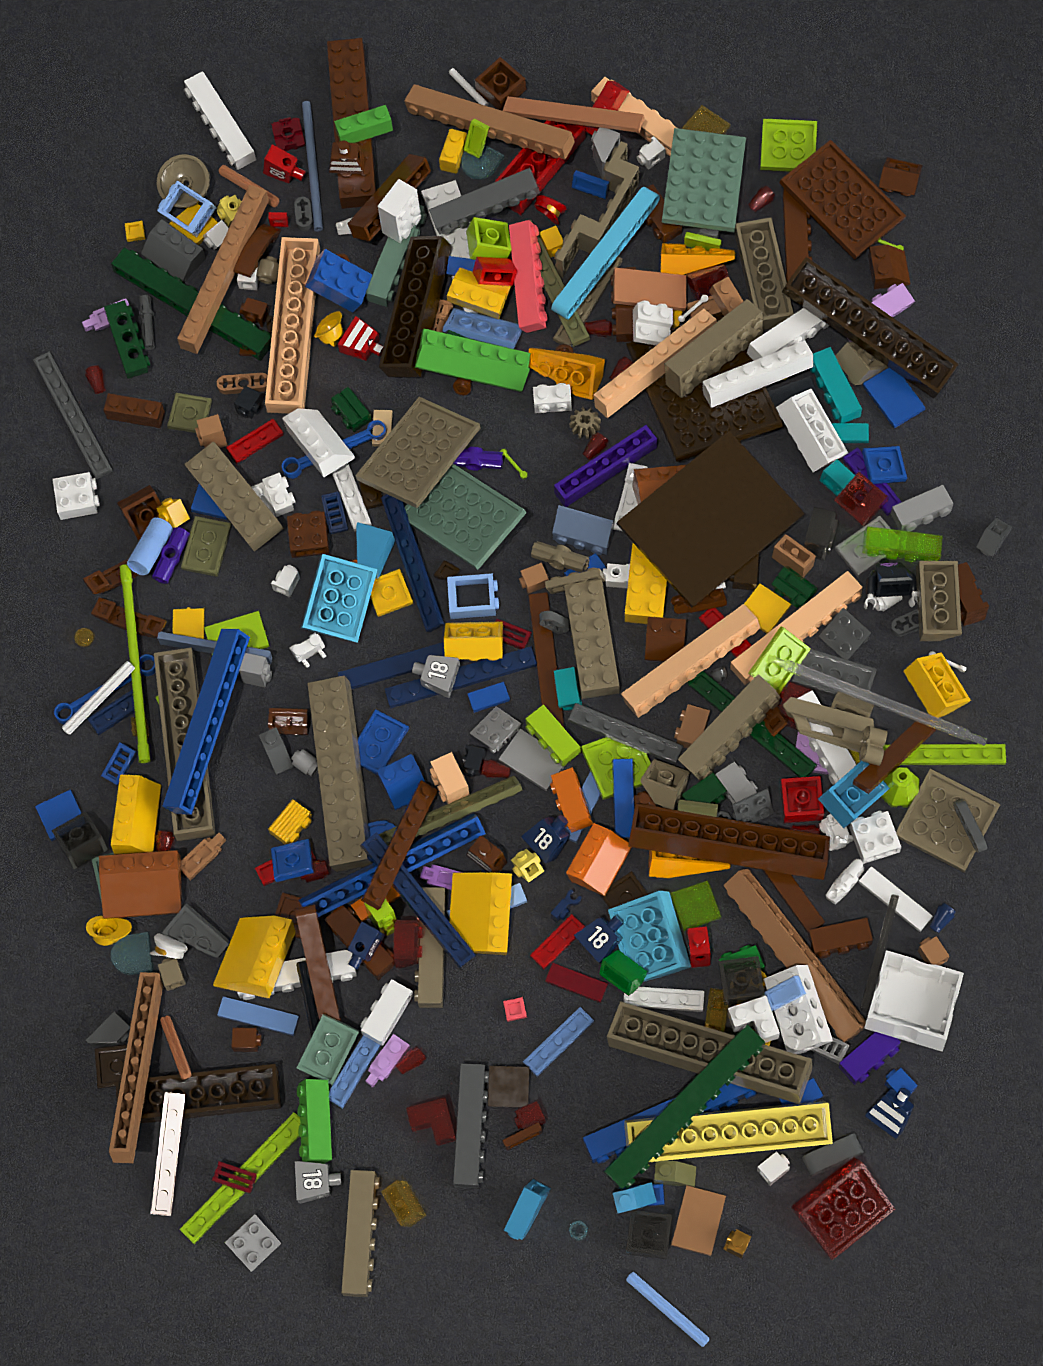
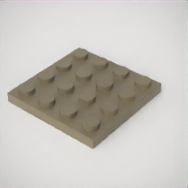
M930 769L919 788V793L913 799L900 823L896 834L898 839L965 873L976 851L956 814L953 802L960 799L966 801L983 837L1000 804Z

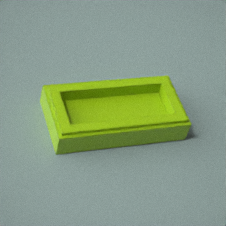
M476 119L471 121L464 146L465 152L477 158L482 156L489 130L488 125Z
M686 232L684 244H686V247L695 248V246H702V248L708 251L711 248L721 249L722 240L691 232Z

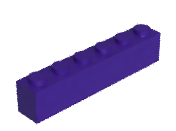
M647 425L643 426L554 485V494L564 507L569 506L627 468L629 463L638 461L656 449L657 438Z

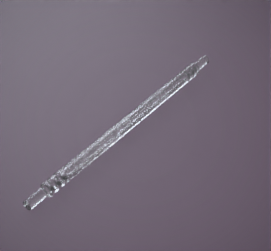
M770 654L767 658V662L780 666L790 673L966 741L968 739L983 746L986 744L987 738L971 733L969 729L791 660L786 661Z

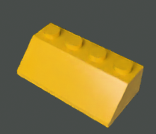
M120 775L111 839L114 855L154 851L162 787L160 784L140 775Z

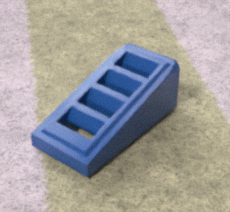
M119 742L101 776L119 785L120 775L126 774L137 757L138 751ZM123 751H125V752L129 753L130 755L127 757V756H125V755H123V754H121V753H122ZM120 757L126 762L125 764L119 762L117 759ZM116 764L122 767L121 771L114 768L113 765ZM110 770L118 774L117 778L109 774Z

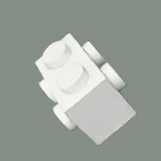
M559 383L554 386L538 385L533 387L535 413L572 411L570 384Z

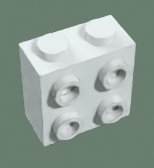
M90 472L53 479L57 513L61 520L98 513L97 506H100L98 495H95L94 492L97 489L96 479L91 477Z
M877 811L872 813L870 817H858L851 822L850 831L863 864L900 852L901 845L888 811Z

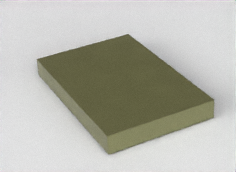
M195 516L181 569L218 577L232 527L231 523Z

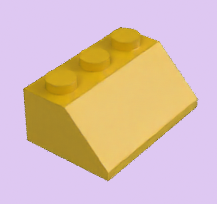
M459 268L447 293V301L500 319L511 286L478 284L472 271Z
M503 622L445 623V657L459 658V660L469 659L471 661L479 659L497 660L502 658Z
M942 652L917 658L903 671L932 719L945 716L971 701Z

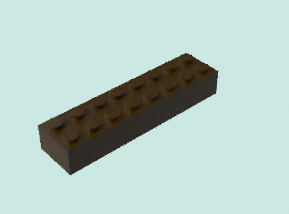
M443 236L410 237L379 368L388 377H421L423 369L415 368L417 351L420 347L422 330H432L448 259L452 246Z
M276 1064L196 1072L191 1073V1077L185 1080L181 1078L180 1074L150 1077L147 1079L140 1124L162 1121L165 1092L186 1094L183 1119L281 1108L278 1068ZM116 1081L117 1102L121 1081Z

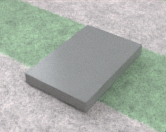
M878 516L838 544L835 550L856 576L859 577L879 563L881 559L888 557L901 548L903 543L882 517Z
M522 729L518 731L499 758V762L546 792L550 788V783H553L551 775L561 772L565 767H562L560 763L556 764L551 759V753L548 749L544 750L536 738Z

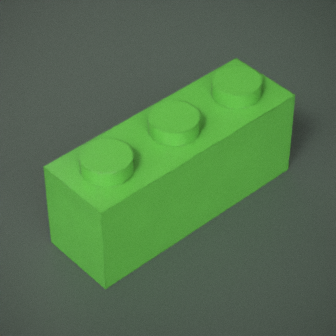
M386 105L334 121L339 141L345 140L348 143H356L393 131L391 117Z

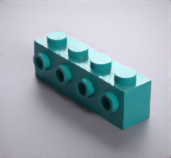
M831 347L814 353L813 367L809 368V370L815 374L819 389H823L824 399L827 404L831 405L834 419H838L839 423H846L861 417L862 407Z

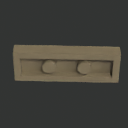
M589 568L585 572H572L565 577H552L550 580L545 581V586L550 594L563 592L564 585L600 579L604 582L605 576L600 568Z

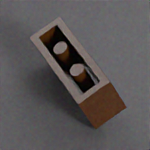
M653 184L647 187L651 191L660 195V193L657 191ZM660 195L658 204L647 217L645 223L647 226L650 225L656 239L666 243L682 234V225L662 223L664 199Z
M109 393L103 409L106 418L109 420L161 428L165 413L162 402Z
M867 918L811 929L808 932L812 952L816 957L819 956V959L831 956L830 954L837 952L839 955L846 954L851 949L856 948L858 950H865L873 942Z

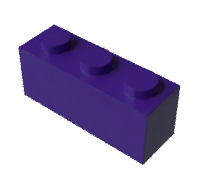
M875 1032L844 1058L838 1067L854 1085L857 1082L863 1083L870 1076L868 1073L871 1070L875 1069L877 1071L885 1063L883 1060L886 1057L890 1056L892 1058L899 1052L900 1049L898 1047L901 1042L898 1038Z

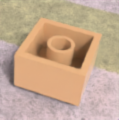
M452 752L431 761L430 776L434 785H439L437 788L442 802L450 804L469 795L468 785Z

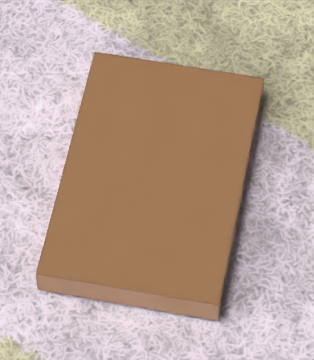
M686 1185L671 1246L711 1256L726 1196Z

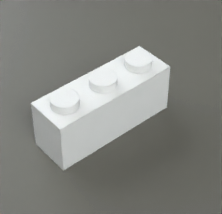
M392 979L389 984L386 983L381 990L382 996L379 1001L375 1000L370 1009L372 1011L370 1016L365 1017L360 1026L362 1028V1035L381 1046L385 1044L413 997L412 990Z

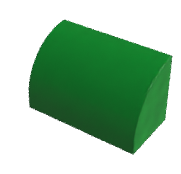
M617 950L602 960L599 974L630 996L640 987L648 971Z

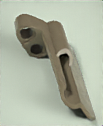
M790 697L783 704L788 717L794 719L796 729L800 734L858 752L860 761L880 766L884 755L883 746L886 742L887 731L875 728L872 718ZM809 722L829 727L833 736L812 731Z

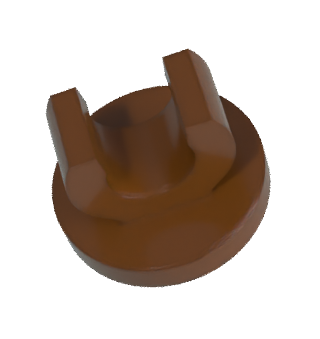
M457 378L453 384L454 391L459 395H468L471 391V380L467 381Z

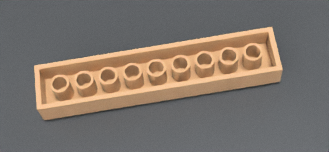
M282 237L265 397L267 413L289 414L297 408L305 409L316 292L306 288L305 285L316 257L320 254L318 239Z

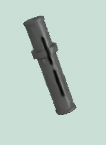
M142 295L139 297V317L142 324L143 344L145 350H152L155 348L152 324L154 313L151 308V296Z

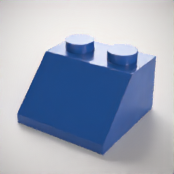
M412 754L377 770L379 780L395 811L408 805L418 783L421 780L425 782Z

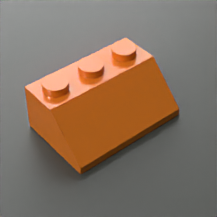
M593 823L566 874L571 882L605 896L632 847H629V843L613 831Z

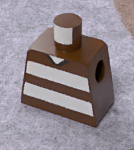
M345 140L339 143H332L329 173L364 174L365 156L359 144L348 143Z
M483 836L476 840L466 856L489 873H500L507 864L503 852Z

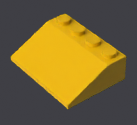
M453 873L449 922L474 953L507 955L512 874Z
M278 916L240 918L213 986L270 998L295 935L292 919Z

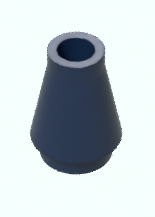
M942 903L941 906H938L929 927L935 932L940 933L955 917L956 911L947 904Z

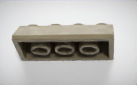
M919 561L916 567L920 641H941L961 635L958 561Z

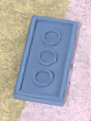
M453 308L443 326V332L451 330L470 339L514 349L523 331L517 323Z

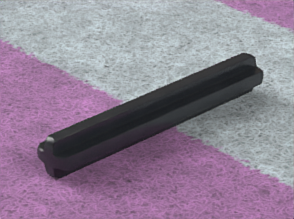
M306 961L297 962L296 966L312 1036L319 1018Z

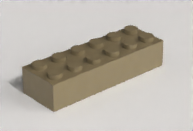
M772 218L736 223L735 238L749 300L763 312V330L774 328L794 313L790 297L782 293L787 283Z
M748 299L742 302L664 363L666 385L681 398L691 393L698 384L703 383L712 373L719 371L726 362L733 360L740 351L747 349L752 341L762 336L763 312Z
M214 441L184 464L254 552L284 529Z
M602 579L564 585L581 698L619 694V680Z
M758 674L678 758L679 762L699 781L713 773L712 770L716 766H720L726 760L725 756L730 751L733 752L737 749L739 741L751 734L755 724L761 723L766 717L765 714L779 704L781 697L777 691Z

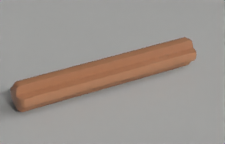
M222 165L218 170L220 175L246 191L249 185L262 188L226 165ZM267 191L268 204L272 207H277L280 202L279 198Z
M168 1015L160 1019L180 1076L183 1080L190 1078L192 1074L171 1017Z

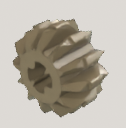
M584 407L581 408V412L575 410V415L570 416L571 422L569 423L572 433H578L579 438L585 435L586 439H588L589 434L595 437L596 431L600 430L599 424L601 423L597 411L592 413L591 407L588 411H585Z

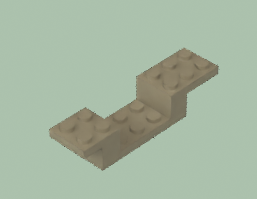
M622 141L618 147L613 149L610 162H606L603 169L605 172L603 180L609 181L608 189L615 192L616 195L613 199L609 200L607 211L605 214L602 213L599 222L581 214L577 220L573 221L570 234H566L562 248L557 250L554 257L556 259L555 268L562 278H564L579 249L591 254L628 206L639 186V167L628 162V144Z

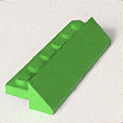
M423 329L415 368L522 392L530 370L528 367L531 353Z

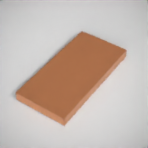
M614 268L613 303L636 306L638 302L645 300L649 301L651 305L666 304L668 308H673V310L685 311L686 275Z

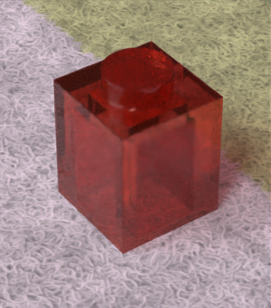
M537 1101L516 1110V1117L513 1118L517 1128H522V1130L538 1122L540 1126L546 1123Z

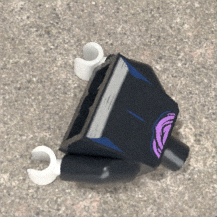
M887 558L881 559L879 563L875 564L874 570L867 577L866 595H868V598L864 603V608L867 609L868 602L873 604L874 610L877 601L873 598V595L876 597H892L911 594L912 597L908 603L910 607H913L915 605L914 600L917 601L915 574L906 569L901 562H890Z

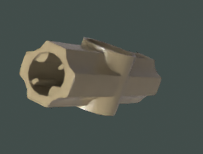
M538 541L534 543L531 552L532 558L548 562L558 570L567 568L580 573L585 572L590 561L589 557L571 552L564 545H557L555 547Z

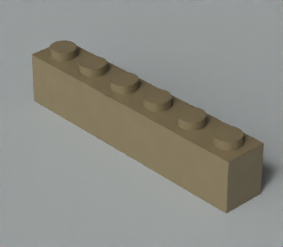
M421 887L445 916V888ZM417 917V925H420V932H418V944L420 945L419 951L416 952V963H419V970H415V982H418V990L414 992V1001L418 1002L419 1008H443L444 949Z
M351 1170L342 1280L343 1296L368 1297V1292H372L373 1282L372 1279H369V1274L374 1269V1259H371V1250L375 1251V1238H372V1233L377 1227V1218H374V1210L378 1209V1197H375V1191L380 1186V1177H377L375 1171Z

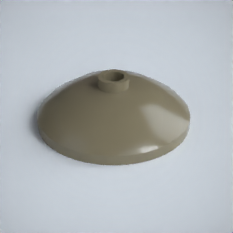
M182 154L174 156L167 160L160 168L157 176V189L162 199H165L169 194L170 187L177 181L183 185L189 182L188 188L205 197L210 185L208 169L201 160L192 155ZM183 191L173 207L188 208L196 205L199 201Z

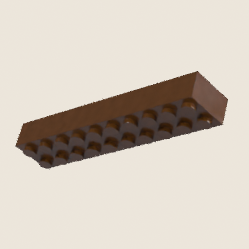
M362 38L327 41L335 142L338 143L340 141L336 133L334 121L369 110ZM372 138L356 142L365 156L364 174L338 173L339 198L342 209L362 207L376 192Z
M636 803L628 846L824 880L828 863L830 836Z

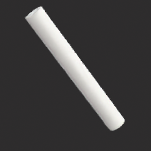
M454 68L449 71V74L479 104L488 106L489 103Z

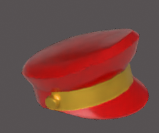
M544 195L536 196L534 207L553 223L559 225L558 217L567 210V206Z

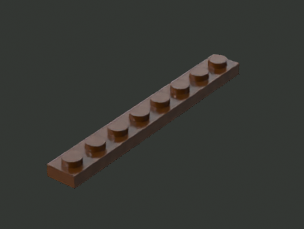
M422 780L418 783L361 901L376 910L381 908L438 791Z

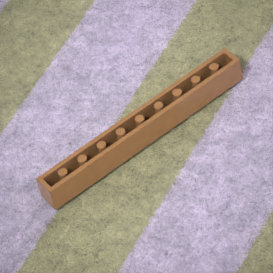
M415 84L404 100L408 112L413 115L418 114L430 120L434 119L443 124H450L459 129L469 130L471 121L476 119L489 126L487 134L489 138L503 140L508 144L513 143L522 148H529L538 153L551 155L554 158L566 159L575 143L571 131Z
M249 185L177 338L181 349L198 354L234 277L236 262L245 244L254 233L268 204L269 199L265 189Z
M747 868L738 871L723 885L727 890V894L736 901L740 911L750 919L751 925L763 936V941L770 945L776 958L783 962L786 969L796 965H808L827 1023L833 1027L836 1036L843 1040V1042L853 1039L864 1029L866 1020L750 870Z
M140 972L109 1148L113 1163L134 1162L163 990L160 973Z

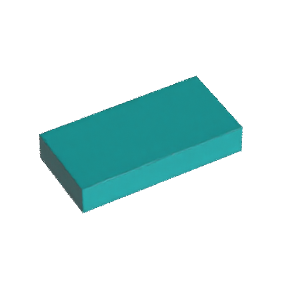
M831 423L842 443L869 442V423Z

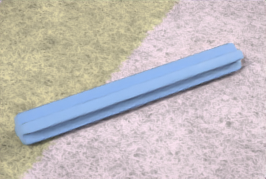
M632 1272L626 1279L627 1282L701 1347L708 1343L709 1337L636 1273Z

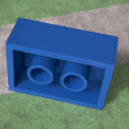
M324 249L316 257L305 287L353 313L363 302L372 274Z

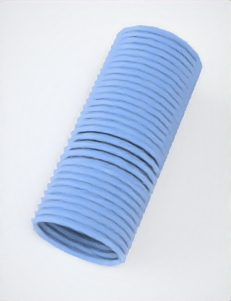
M162 518L151 519L127 561L128 567L133 572L139 575L149 574L173 531L169 522Z

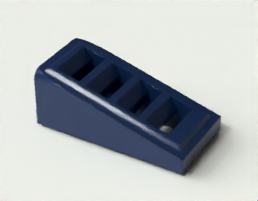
M334 492L322 495L321 498L329 533L334 534L348 531L340 493ZM339 507L337 510L328 511V509ZM340 514H341V517H336V518L330 519L331 516H336V515H340ZM343 522V524L332 526L333 523Z

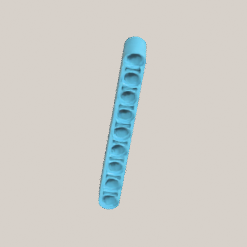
M642 187L555 299L551 307L553 312L565 319H569L654 210L659 202L660 195L646 187Z

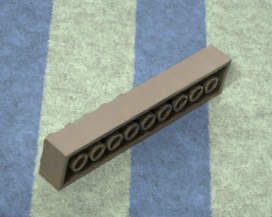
M192 647L154 653L168 786L199 697L196 662ZM208 766L192 815L171 812L174 836L177 841L216 836Z
M345 676L308 683L330 867L338 872L368 866L373 861L360 846L370 838L351 684Z
M621 1001L607 1034L610 1047L695 1073H699L735 1037L731 1034ZM763 1044L762 1047L764 1049L756 1057L752 1055L747 1060L750 1064L742 1072L738 1069L734 1074L736 1078L731 1084L800 1104L812 1071V1059Z

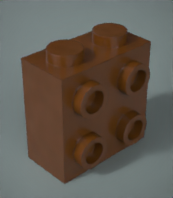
M312 511L309 514L294 513L291 516H287L292 558L329 554L325 512Z

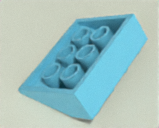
M322 554L319 559L301 629L358 643L378 569Z
M657 891L608 910L611 919L617 915L624 922L617 930L622 936V940L618 944L619 950L648 971L643 982L691 967L669 892Z

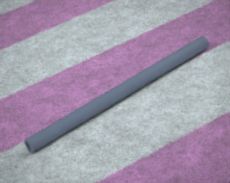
M304 101L302 102L313 223L315 231H322L323 222L311 102Z

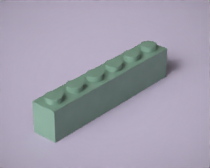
M419 205L421 219L417 225L412 227L406 239L399 243L388 237L366 291L367 301L385 307L388 306L390 301H393L395 296L394 289L396 286H399L410 237L419 236V228L426 221L427 214H425L424 206Z

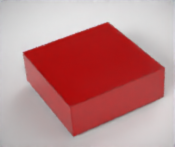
M269 212L270 226L288 227L287 212Z

